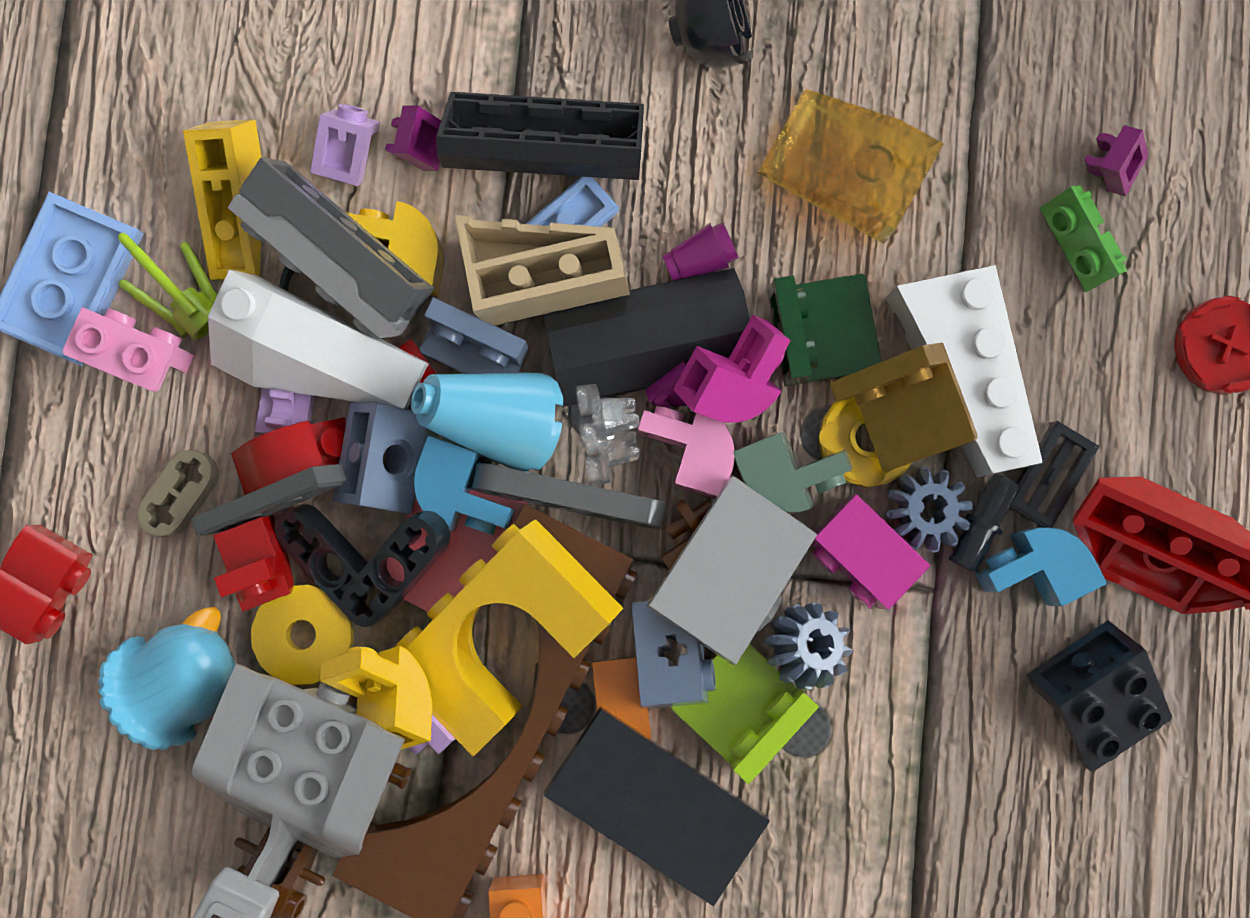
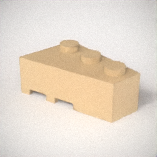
M455 215L473 312L479 319L493 326L630 295L621 249L614 228L550 223L549 226L520 224L518 220L502 219V222L472 220L470 216Z

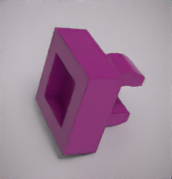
M403 105L400 117H396L391 121V126L397 129L394 144H386L385 150L423 171H438L440 160L437 156L436 136L441 120L418 105Z
M1124 125L1117 138L1108 133L1098 134L1096 138L1100 150L1108 151L1107 156L1095 158L1087 155L1084 162L1089 173L1095 176H1103L1108 192L1126 197L1149 155L1143 130Z

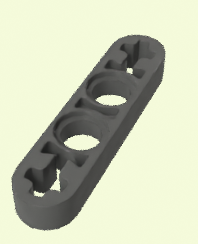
M484 463L475 464L470 488L471 490L488 495L652 529H662L667 505L662 501Z

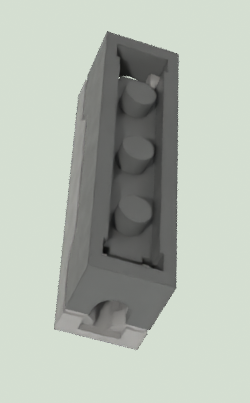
M260 158L239 189L240 193L235 195L228 206L242 220L240 226L245 232L257 240L267 241L279 251L277 257L286 267L294 272L304 273L317 284L315 290L323 299L333 305L344 307L354 316L352 320L354 325L370 337L386 338L400 336L408 326L409 320L414 318L435 289L286 161Z

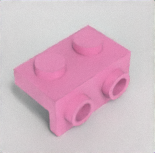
M82 307L63 348V354L153 392L160 390L169 367L187 373L194 357L193 354L179 348L182 338L156 327L152 328L150 335L134 329L136 319L110 308H107L103 316Z

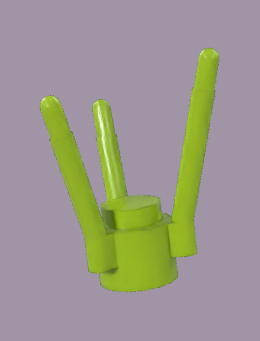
M120 233L118 240L173 299L170 307L174 310V313L125 279L119 281V287L171 324L182 337L189 335L193 340H198L209 333L208 315L218 294L212 288L189 243L182 242L180 249L202 292H197L193 287L181 292L126 233Z

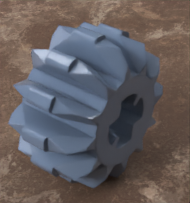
M927 467L917 470L916 480L908 474L899 477V484L904 492L890 490L886 495L890 501L899 504L898 509H890L884 512L885 519L899 518L901 523L894 527L893 530L901 537L910 532L907 543L914 550H917L923 541L929 553L939 551L940 539L948 546L957 544L958 539L953 528L956 530H968L970 526L966 519L958 516L959 512L970 510L973 505L971 501L958 502L956 498L957 495L963 492L965 485L962 482H958L947 488L949 472L946 470L938 471L932 479L931 472ZM933 501L936 505V508L931 512L933 518L922 519L919 513L925 508L923 503Z
M810 603L804 607L797 604L787 607L784 610L785 616L776 617L770 622L777 635L768 636L763 641L768 646L775 648V655H772L766 663L771 666L781 665L778 680L784 683L794 681L796 688L800 690H811L814 686L817 688L831 686L834 683L833 676H841L844 672L848 671L841 657L850 656L854 652L848 646L843 645V638L851 630L846 627L837 628L839 613L832 610L823 612L822 604ZM807 642H809V644H810V650H809V651H808V648H807Z

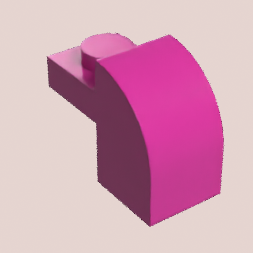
M752 315L729 358L696 346L673 390L693 412L727 423L742 422L754 418L769 408L781 393V390L769 379L774 370L781 364L785 350L791 340L769 321Z

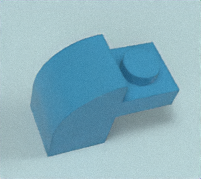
M428 436L414 477L415 494L421 509L440 515L447 523L449 531L455 532L461 513L468 515L465 526L494 535L497 526L508 529L515 513L513 509L468 494L471 488L475 464L480 463L481 456L477 452Z
M1035 528L1011 533L1010 536L1018 553L1015 552L1013 547L1002 550L985 560L988 568L975 574L984 592H1000L1031 576L1045 604L1049 606H1064L1107 584L1087 546L1076 536L1056 528Z

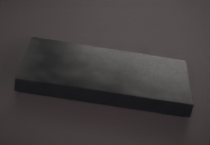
M601 706L543 791L546 798L713 907L770 822L765 814Z

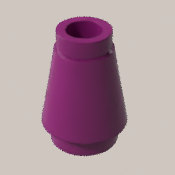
M724 222L713 227L708 223L671 249L670 252L662 255L673 281L730 268L728 263L739 259Z

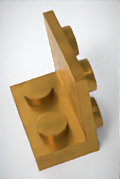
M943 342L920 346L830 382L836 402L855 398L883 471L896 469L970 443L978 438Z

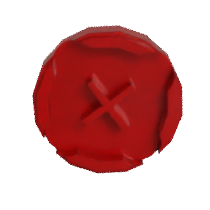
M1224 296L1209 299L1190 310L1177 327L1174 343L1177 363L1187 379L1206 392L1228 395L1250 390V304L1239 300L1242 298Z

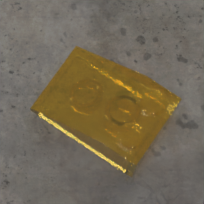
M805 89L758 170V174L884 244L899 225L944 143L898 118Z

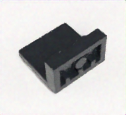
M1109 620L1026 674L1031 687L1061 715L1083 765L1090 772H1094L1107 762L1114 760L1121 753L1148 735L1156 732L1172 719V714L1146 649Z

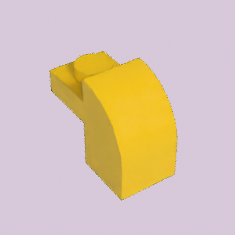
M396 201L393 220H389L388 214L374 209H360L359 215L347 213L435 289L430 296H439L444 269L443 248L432 225L419 210L409 204Z
M397 646L377 653L375 650L367 647H352L347 649L345 654L322 661L320 682L357 697L356 714L404 738L401 749L431 741L432 698L429 684L420 664L405 648Z

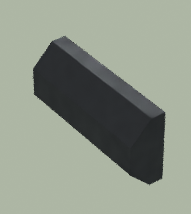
M450 92L436 136L437 156L443 168L639 180L644 104Z
M735 268L630 290V295L543 314L555 375L563 395V407L645 390L684 361L687 364L696 346L729 358L750 320L744 290Z

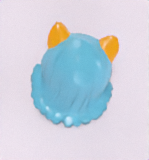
M217 607L203 608L195 611L182 624L159 630L147 643L144 637H131L122 642L115 651H111L107 655L106 662H103L99 669L100 678H98V684L100 688L98 691L102 696L99 703L102 709L108 711L110 723L116 726L117 731L121 735H126L133 743H140L142 747L148 749L167 750L170 746L175 747L176 745L180 746L185 745L187 742H192L197 734L194 730V724L210 718L216 712L236 664L228 645L218 634L221 612Z

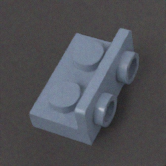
M434 297L424 315L431 326L420 347V352L463 374L519 373L529 353L525 340Z

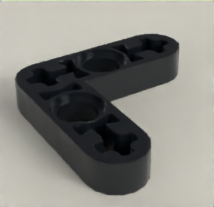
M301 504L281 513L275 522V534L281 546L353 623L362 627L372 626L388 616L444 553L450 543V531L447 523L440 515L432 511H422L404 520L369 562L312 505ZM300 522H301L302 525L304 526L303 529L301 530V534H300L299 531H298V530L300 529V526H301ZM421 528H423L428 534L425 539L426 545L414 551L409 546L413 545L422 534ZM318 541H320L322 546L314 550V547L318 546L320 544ZM328 553L334 554L341 561L343 567L341 577L334 575L329 570L326 562ZM388 557L395 558L403 566L405 575L402 582L395 580L387 570ZM377 588L381 593L376 595L368 607L365 603L368 597L367 593Z

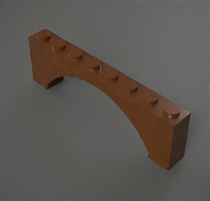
M524 503L514 522L519 529H522L536 519L613 598L617 596L623 600L625 599L638 574L629 569L633 561L632 558ZM614 619L592 640L593 642L602 645ZM536 620L540 654L538 684L530 715L521 736L511 752L480 784L451 803L406 820L378 825L370 822L359 855L341 857L332 876L412 918H463L475 895L466 890L474 872L485 875L498 849L497 846L490 843L498 825L508 829L522 802L513 797L522 778L530 783L533 781L545 757L544 754L537 751L545 733H548L555 737L568 712L567 708L560 705L568 687L578 691L592 664L583 659L591 642L573 658Z

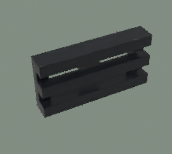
M1059 421L1051 422L1038 444L1043 463L1025 467L1016 483L1019 485V490L1009 510L1019 513L1025 520L1036 523L1039 528H1052L1100 447ZM1060 436L1065 438L1029 501L1025 504L1022 500ZM1074 446L1080 447V453L1045 513H1040L1037 511Z

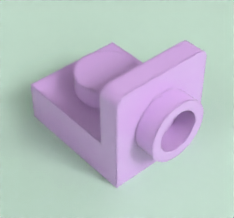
M339 104L338 109L320 114L310 173L355 186L362 184L371 136L379 132L380 122L367 118L368 111L346 104Z

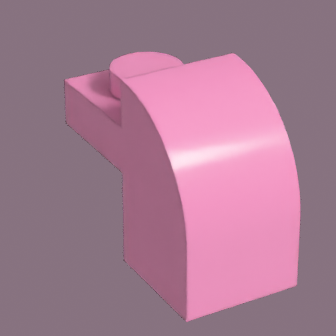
M656 406L654 413L644 410L637 435L684 449L673 487L716 499L730 478L734 465V444L726 425L721 421L695 413L692 425L684 423V414L660 406Z

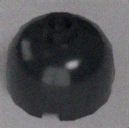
M675 0L676 16L669 17L670 33L674 44L677 47L684 45L687 53L693 60L703 66L716 69L734 67L752 61L753 49L744 52L742 37L746 39L752 37L744 0Z

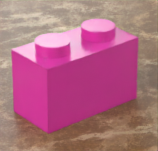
M857 494L848 497L815 531L817 536L812 542L816 547L811 553L812 556L832 574L839 569L852 582L847 588L848 591L868 609L876 605L879 609L889 610L931 566Z

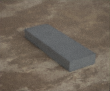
M342 464L311 467L191 518L196 535L218 534L257 518L269 516L342 486L347 479Z

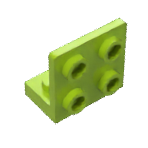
M750 644L736 665L730 664L717 654L712 658L716 690L708 691L709 703L671 707L682 720L730 764L733 771L748 785L819 708L810 697L796 688L791 682L784 683L778 680L780 672L774 666L766 663L768 660Z

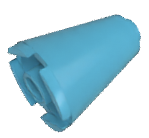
M431 374L423 383H419L413 391L411 408L421 426L511 469L528 472L529 469L539 470L544 467L554 453L561 434L562 422L554 421L555 404L563 406V395L558 382L546 374Z

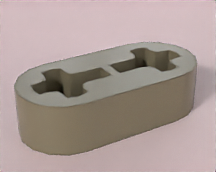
M184 450L177 453L170 459L141 501L138 508L140 526L153 536L172 537L180 534L190 523L191 518L194 517L218 480L216 462L209 455L195 450ZM200 462L198 472L203 475L202 480L199 483L189 481L181 491L180 488L188 477L186 472L183 471L186 464L196 465ZM174 497H177L169 509L170 515L174 517L172 523H160L157 525L159 515L154 512L156 506H168Z

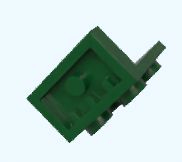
M864 274L802 284L795 283L794 275L773 279L767 290L773 325L791 340L780 364L784 387L845 377L882 362L866 276Z

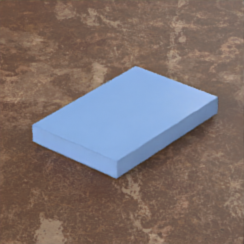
M48 192L0 294V331L83 366L84 363L63 354L64 345L79 312L83 307L100 315H105L107 308H110L117 293L118 283L124 278L133 258L130 252L118 240V235L126 233L138 246L144 233L113 218Z

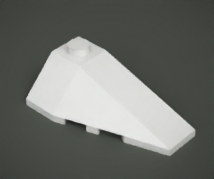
M229 270L208 315L211 365L253 387L292 391L293 393L353 402L380 403L407 409L411 402L413 391L420 383L428 366L427 362L380 338L366 335L355 325L253 274Z

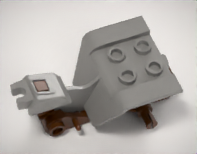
M235 664L195 759L192 775L242 814L269 828L259 845L241 837L235 839L234 845L252 854V857L246 866L241 865L237 870L224 867L208 887L192 918H299L307 901V895L301 892L305 882L309 881L317 886H322L325 883V878L322 875L311 871L318 850L334 858L359 855L363 847L364 837L387 782L398 786L400 789H403L409 779L406 777L411 775L412 768L405 767L396 762L405 739L385 730L375 722L356 714L357 697L322 682H320L318 688L302 690L280 679L255 672L240 664ZM297 841L304 844L301 851L298 849L293 851ZM290 856L296 859L291 869L286 867Z

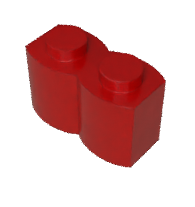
M26 525L11 544L0 567V630L24 644L40 642L43 638H51L61 627L65 619V613L62 612L67 597L70 594L76 595L85 586L91 575V569L88 568L92 554L42 525Z

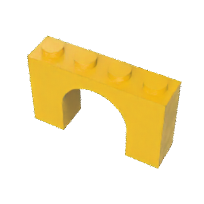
M536 519L522 529L513 524L503 532L492 544V547L498 553L487 564L482 559L474 563L459 579L464 588L455 597L448 592L426 613L432 619L423 631L418 625L415 626L395 646L405 648L418 661L429 684L432 698V715L472 757L523 707L488 671L476 653L472 628L474 618L480 606L503 603L526 611L573 658L601 633L623 609Z

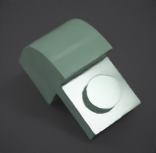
M784 431L733 452L745 484L785 512H801L811 509L814 502L808 487L815 485L819 494L846 483L843 474L851 471L853 468L846 449L799 467Z

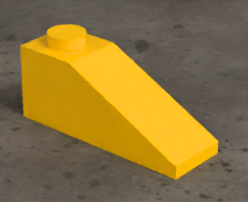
M256 120L212 121L183 130L210 280L225 279L229 270L260 276L261 241L245 232L240 226L242 220L228 208L235 195L240 193L239 189L258 160L262 158Z

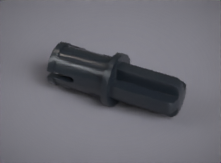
M993 474L990 477L972 514L966 513L964 518L970 523L969 529L963 530L948 560L976 574L978 573L979 566L996 534L1002 535L1003 533L1000 526L1019 490L1017 483L998 474Z

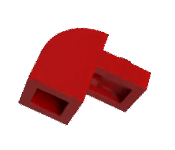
M345 417L310 424L308 420L285 426L253 438L234 450L231 456L244 495L311 467L339 464L346 428Z
M273 515L260 517L213 535L227 571L225 574L214 577L221 598L235 593L240 608L244 612L292 593L294 582L291 564L286 550L277 540Z

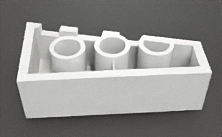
M996 265L896 286L885 299L892 313H896L906 332L904 336L911 350L923 345L944 343L978 434V438L975 441L961 445L976 477L1043 463Z

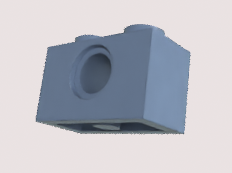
M350 402L339 464H342L347 481L344 482V485L335 488L332 502L411 514L413 501L416 498L414 488L415 471L427 439L426 428L418 423L416 414L413 411L380 403ZM386 451L387 461H386V464H385V466H384V465H383V455H384V452Z

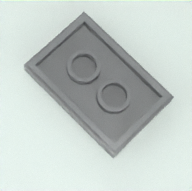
M732 476L721 489L646 607L730 664L736 665L817 536V533Z

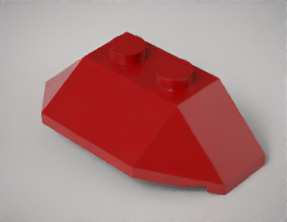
M1144 477L1098 478L1072 520L1079 539L1092 553L1105 579L1181 614L1222 612L1245 607V610H1250V531L1234 518Z

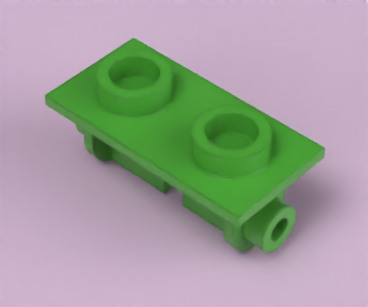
M1073 185L1041 206L1040 210L1085 292H1088L1128 271L1123 263L1128 259L1125 255H1122L1110 231L1103 234L1100 233L1097 226L1104 223V220L1091 199V192H1084L1081 185L1076 187Z

